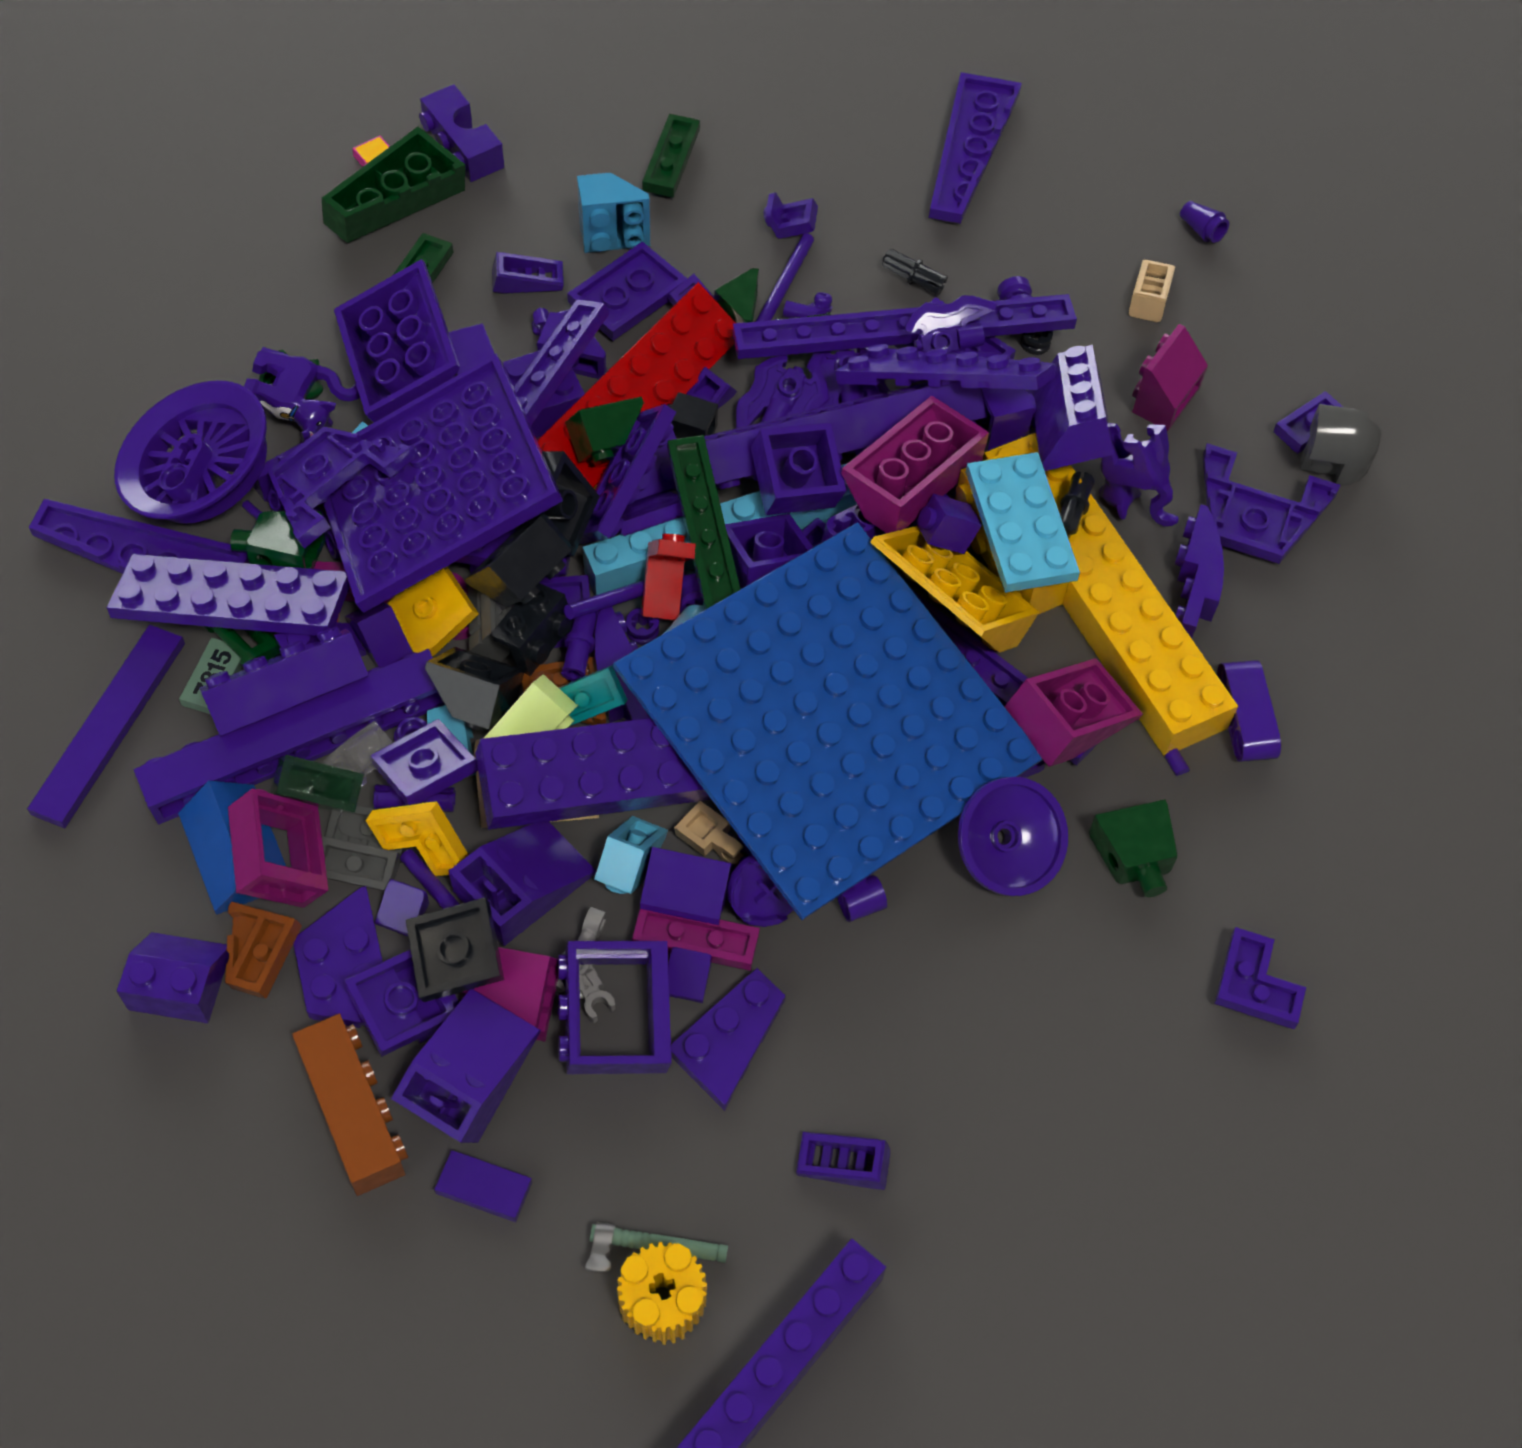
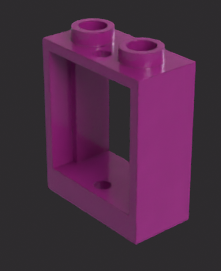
M251 789L228 806L236 893L305 908L329 891L318 806L301 802L295 798L274 795L262 789ZM261 824L287 831L291 868L265 861Z

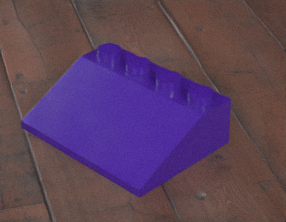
M422 259L334 309L365 415L373 422L378 421L450 380L460 369L426 263Z

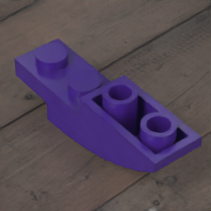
M1202 504L1199 507L1196 518L1188 517L1183 537L1189 538L1188 544L1180 545L1174 564L1181 566L1177 581L1184 583L1180 597L1187 599L1185 607L1178 605L1175 615L1191 639L1199 618L1212 621L1220 601L1224 576L1223 549L1220 535L1208 506Z
M612 606L599 610L595 629L597 671L611 665L613 666L614 662L638 649L634 640L629 642L625 635L627 626L620 611L614 612ZM614 669L628 701L623 705L606 711L609 722L612 723L623 718L625 721L651 718Z

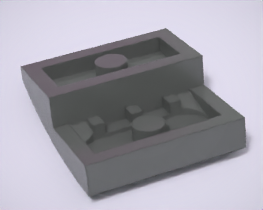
M334 801L326 835L322 836L327 879L385 891L390 879L395 880L401 863L400 856L404 853L405 848L386 850L381 847L365 821L371 811L377 809Z

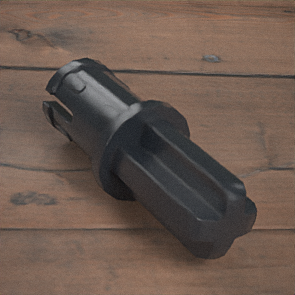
M889 249L883 257V267L906 278L908 284L914 282L935 293L937 296L940 295L945 287L943 282H947L948 276L923 265V260L921 259L916 261L894 249Z
M1081 471L1075 472L1072 475L1068 492L1060 501L1062 508L1060 516L1068 538L1077 533L1082 516L1088 512L1090 506L1088 498L1095 480L1087 472L1084 473L1081 483H1079Z

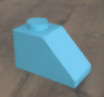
M635 816L630 817L607 836L594 880L604 883L605 887L612 892L632 894L646 878L652 847L661 848L668 830Z

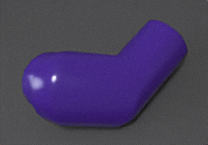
M818 292L814 297V302L808 305L787 300L783 310V317L791 319L829 315L832 310V296L828 293Z

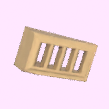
M1150 260L1142 261L1129 309L1131 317L1153 322H1160L1162 320L1176 266Z

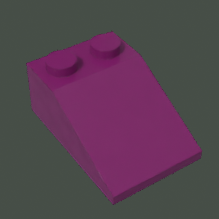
M1097 658L1026 679L1004 706L1028 736L1048 767L1077 757L1135 722L1143 715Z

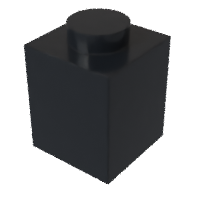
M678 392L672 405L667 404V406L676 411L671 422L676 439L714 434L718 425V404Z

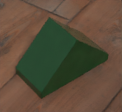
M757 268L749 269L714 290L715 301L736 323L754 321L758 293L759 269Z

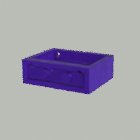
M568 941L565 954H558L557 965L558 980H565V995L558 996V1020H566V1036H559L558 1057L559 1062H566V1074L667 1073L672 1064L668 942ZM647 964L649 1055L581 1056L579 965Z

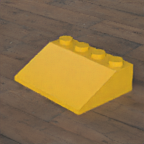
M918 526L874 536L870 542L901 568L903 575L907 579L921 585L928 591L929 597L934 602L944 605L955 614V619L961 625L971 628L982 638V642L987 647L999 653L1017 647L1040 613L1015 591L1005 593L1001 579L967 551L965 554L927 544Z

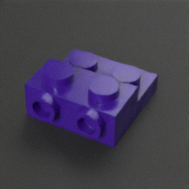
M411 949L344 980V987L381 1057L416 1040L420 1044L430 1039L459 1004L455 994L423 1002L419 998Z

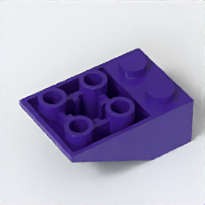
M550 822L530 824L480 846L448 872L452 890L463 903L484 897L490 902L496 938L505 946L593 877L597 871Z
M470 989L413 1059L391 1099L458 1142L478 1143L541 1030L478 991Z

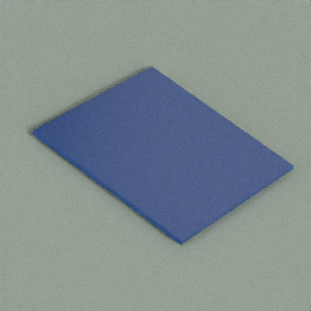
M858 522L613 663V668L801 920H804L960 816L970 797L986 783L1004 777H1018L1043 760L1025 732L882 552L870 543L871 538Z

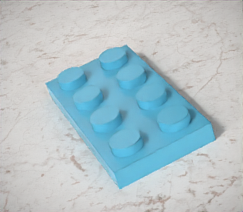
M1038 452L967 463L966 475L1005 593L1078 581L1080 571Z

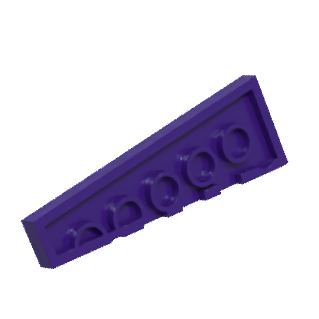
M960 73L930 206L929 218L955 223L962 222L1019 98L1022 83Z
M876 344L868 347L867 352L860 356L849 358L847 364L835 370L837 384L878 385L880 383L879 380L895 379L896 386H909L914 382L928 380V387H941L960 381L962 388L1038 390L1056 378L1055 363L1040 362V359L1036 357L1013 360L1009 359L1007 355L1002 354L980 357L976 352H964L957 355L947 354V350L935 349L928 352L918 351L916 347L912 346L890 349L886 344Z
M45 498L29 525L32 536L122 574L132 554L249 563L247 552L232 551L231 544Z

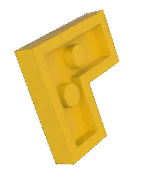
M437 801L372 810L365 820L383 849L394 850L417 847L435 876L449 875L448 871L469 855Z

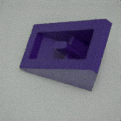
M383 602L365 613L358 609L345 616L347 623L352 627L376 667H385L413 653L390 605Z

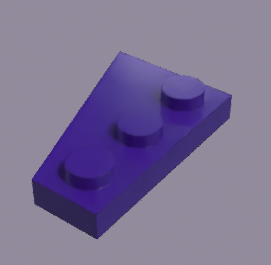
M758 968L671 1044V1058L724 1111L730 1103L737 1085L747 1072L759 1045L764 1041L785 1002L786 995Z

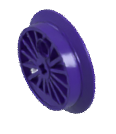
M206 381L184 387L156 403L132 427L119 450L114 478L117 492L122 501L139 515L153 519H166L176 523L204 521L234 506L256 483L266 461L267 442L265 436L267 421L261 402L252 391L240 384L230 381ZM170 447L173 448L172 452H166ZM214 476L224 481L220 487L217 486Z

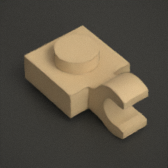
M699 801L674 827L675 835L703 856H706L714 849L724 862L735 864V867L739 860L744 857L740 852L743 849V845L727 834L731 830L729 822L702 801Z

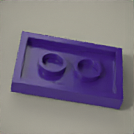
M642 241L569 291L567 298L568 303L571 305L577 299L605 303L610 314L599 329L614 341L668 303L667 296L687 278Z

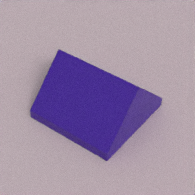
M652 847L640 901V909L719 925L727 898V885L731 873L735 869V864Z

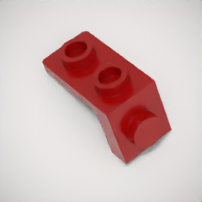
M662 534V539L648 542L641 615L643 617L675 621L679 616L684 563L694 559L696 547L694 543L684 542L685 536Z

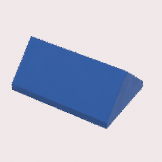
M208 780L178 813L216 915L228 911L231 901L244 905L259 899L236 893L228 806L249 790L256 789L252 784ZM261 824L265 861L286 866L271 826Z

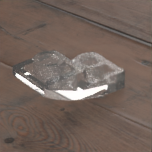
M374 721L334 750L316 768L312 776L333 803L334 801H340L367 784L365 775L376 769L370 755L393 742Z

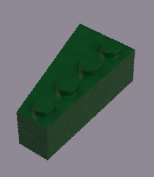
M417 126L321 197L323 223L346 243L465 191V164Z

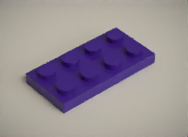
M666 404L640 412L626 443L614 453V458L610 461L595 489L600 497L580 541L581 544L610 539L621 529L624 519L621 518L627 506H630L636 500L640 492L638 484L641 478L653 468L657 460L655 452L659 444L665 442L673 430L671 422L676 411Z

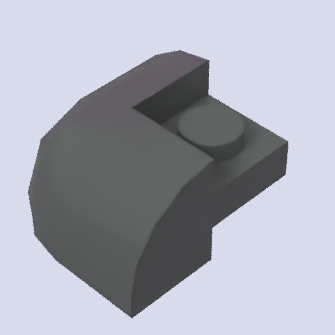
M1319 404L1310 425L1309 440L1300 458V470L1335 474V483L1340 485H1350L1360 481L1368 473L1378 452L1382 427H1378L1376 423L1368 418V412Z

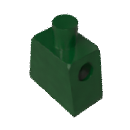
M264 511L260 513L252 530L234 529L231 534L230 544L232 551L247 552L249 564L314 569L325 543V534L323 533L304 549L293 533L294 530L285 514L286 511Z
M1166 799L1096 814L1090 827L1089 835L1116 882L1125 884L1139 881L1145 897H1155L1164 893L1167 890V885L1163 875L1171 872L1177 860V848Z

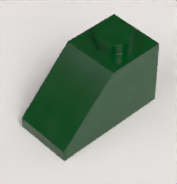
M642 396L578 410L565 422L579 463L593 460L594 464H601L614 458L613 453L626 443L644 404Z

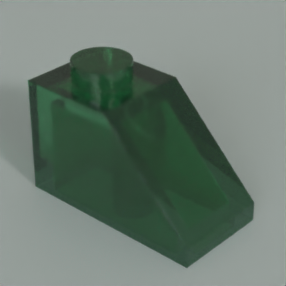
M284 755L278 761L271 794L315 805L321 809L355 813L364 774Z

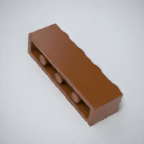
M337 1014L292 1033L356 1195L360 1196L405 1176L401 1161L407 1159L408 1155L400 1135L397 1134L390 1137L386 1123L393 1121L384 1097L377 1100L374 1098L370 1087L378 1084L369 1060L360 1063L355 1050L363 1046L354 1024L345 1027L341 1015Z

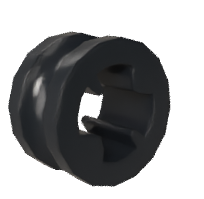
M1053 331L1022 333L1021 347L1029 354H1044L1050 349ZM1035 336L1040 337L1038 340L1033 339Z

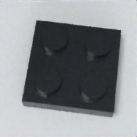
M485 897L406 919L418 995L423 1002L504 980L490 902Z

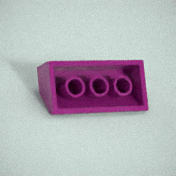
M930 396L842 468L841 474L866 520L886 533L902 530L919 517L921 510L928 504L933 493L944 496L958 484L960 471L967 467V463L982 461L989 432L934 396Z

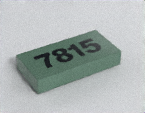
M216 638L210 639L179 698L182 706L210 714L200 691V687L207 685L205 679L223 671H228L229 676L241 671L243 667L240 663L241 658L224 641Z

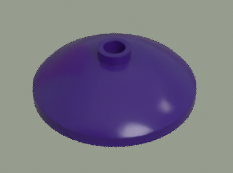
M1004 777L986 783L970 797L959 821L958 846L967 870L980 885L1000 895L1022 896L1040 890L1059 872L1068 848V826L1060 804L1045 787L1023 777ZM1000 830L1003 831L1005 836L1002 843L998 840V832Z

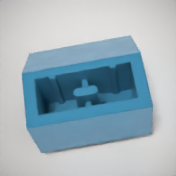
M610 172L577 176L579 221L585 253L634 248L642 241L647 246H650V198L648 193Z

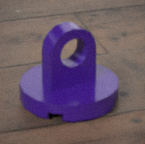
M753 855L742 857L739 860L738 866L731 873L727 885L728 901L735 913L747 924L760 927L777 925L787 920V915L793 911V908Z

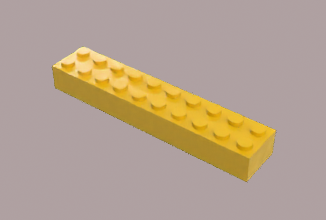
M1036 432L984 452L982 461L998 454L1001 458L1035 452L1039 454ZM1071 465L1045 471L1059 514L1062 509L1060 506L1061 498L1067 494L1072 475L1076 472ZM1090 493L1088 512L1082 516L1077 533L1068 538L1080 574L1078 581L1069 582L1063 606L1107 672L1143 713L1139 720L1165 757L1173 749H1184L1227 730L1237 711L1238 705Z

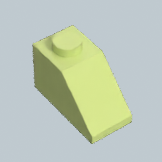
M543 674L527 688L484 738L569 728L575 721L569 715L578 705Z

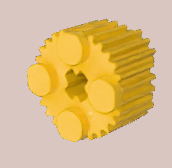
M659 1242L658 1247H654L651 1243L649 1244V1249L646 1250L644 1247H641L640 1254L634 1252L632 1256L627 1257L621 1267V1277H618L617 1287L619 1311L622 1314L623 1322L627 1323L629 1328L634 1327L636 1335L643 1333V1339L646 1340L650 1336L653 1342L661 1340L663 1345H666L667 1340L676 1343L677 1337L681 1340L685 1339V1333L693 1331V1324H699V1316L703 1317L704 1307H706L707 1282L706 1274L702 1273V1264H697V1257H691V1252L687 1247L680 1243L672 1244L670 1242L667 1246H663V1243ZM659 1287L671 1289L669 1290V1298L666 1300H661L658 1293H651L656 1292V1289Z

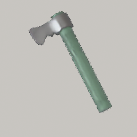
M597 1222L596 1225L592 1224L590 1242H593L585 1269L591 1272L609 1271L611 1269V1262L606 1256L610 1254L612 1245L628 1246V1248L634 1247L635 1249H640L641 1247L649 1249V1244L651 1243L654 1247H658L659 1242H662L663 1246H667L669 1242L672 1244L680 1243L690 1250L691 1257L696 1256L697 1259L716 1260L722 1263H726L728 1245H717L716 1243L649 1234L646 1232L642 1233L633 1230L629 1231L627 1229L623 1230L615 1228V1224Z

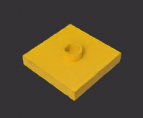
M448 566L398 593L387 603L392 607L413 652L419 653L429 649L432 657L479 615Z

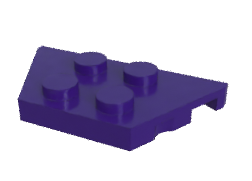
M366 886L360 887L296 937L294 949L309 1019L323 1021L340 1014L346 1026L354 1024L355 1027L361 1028V1025H364L344 987V980L383 962Z

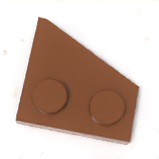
M231 901L228 907V914L233 917L232 935L227 936L229 961L226 964L225 983L234 990L267 999L302 925L294 918Z

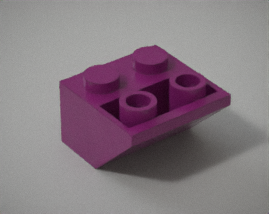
M1181 324L1177 325L1171 335L1167 333L1163 335L1157 345V353L1154 357L1149 355L1144 360L1139 370V374L1143 377L1139 380L1132 393V396L1136 398L1132 413L1155 425H1166L1167 431H1169L1200 389L1208 367L1207 362L1186 327Z

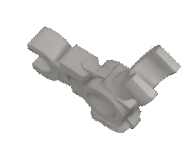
M590 907L577 941H595L602 933L606 924V919H604L606 912ZM579 965L580 999L583 998L585 1001L586 1017L589 1021L595 1023L598 1021L596 1012L592 1009L593 1006L598 1002H603L613 1012L616 1010L615 1000L609 992L602 990L603 982L592 965ZM558 980L557 992L562 993L565 991V986L562 982L565 980Z

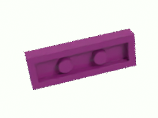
M640 909L632 941H667L669 954H671L673 947L710 954L712 956V963L751 971L760 928L720 920L719 925Z

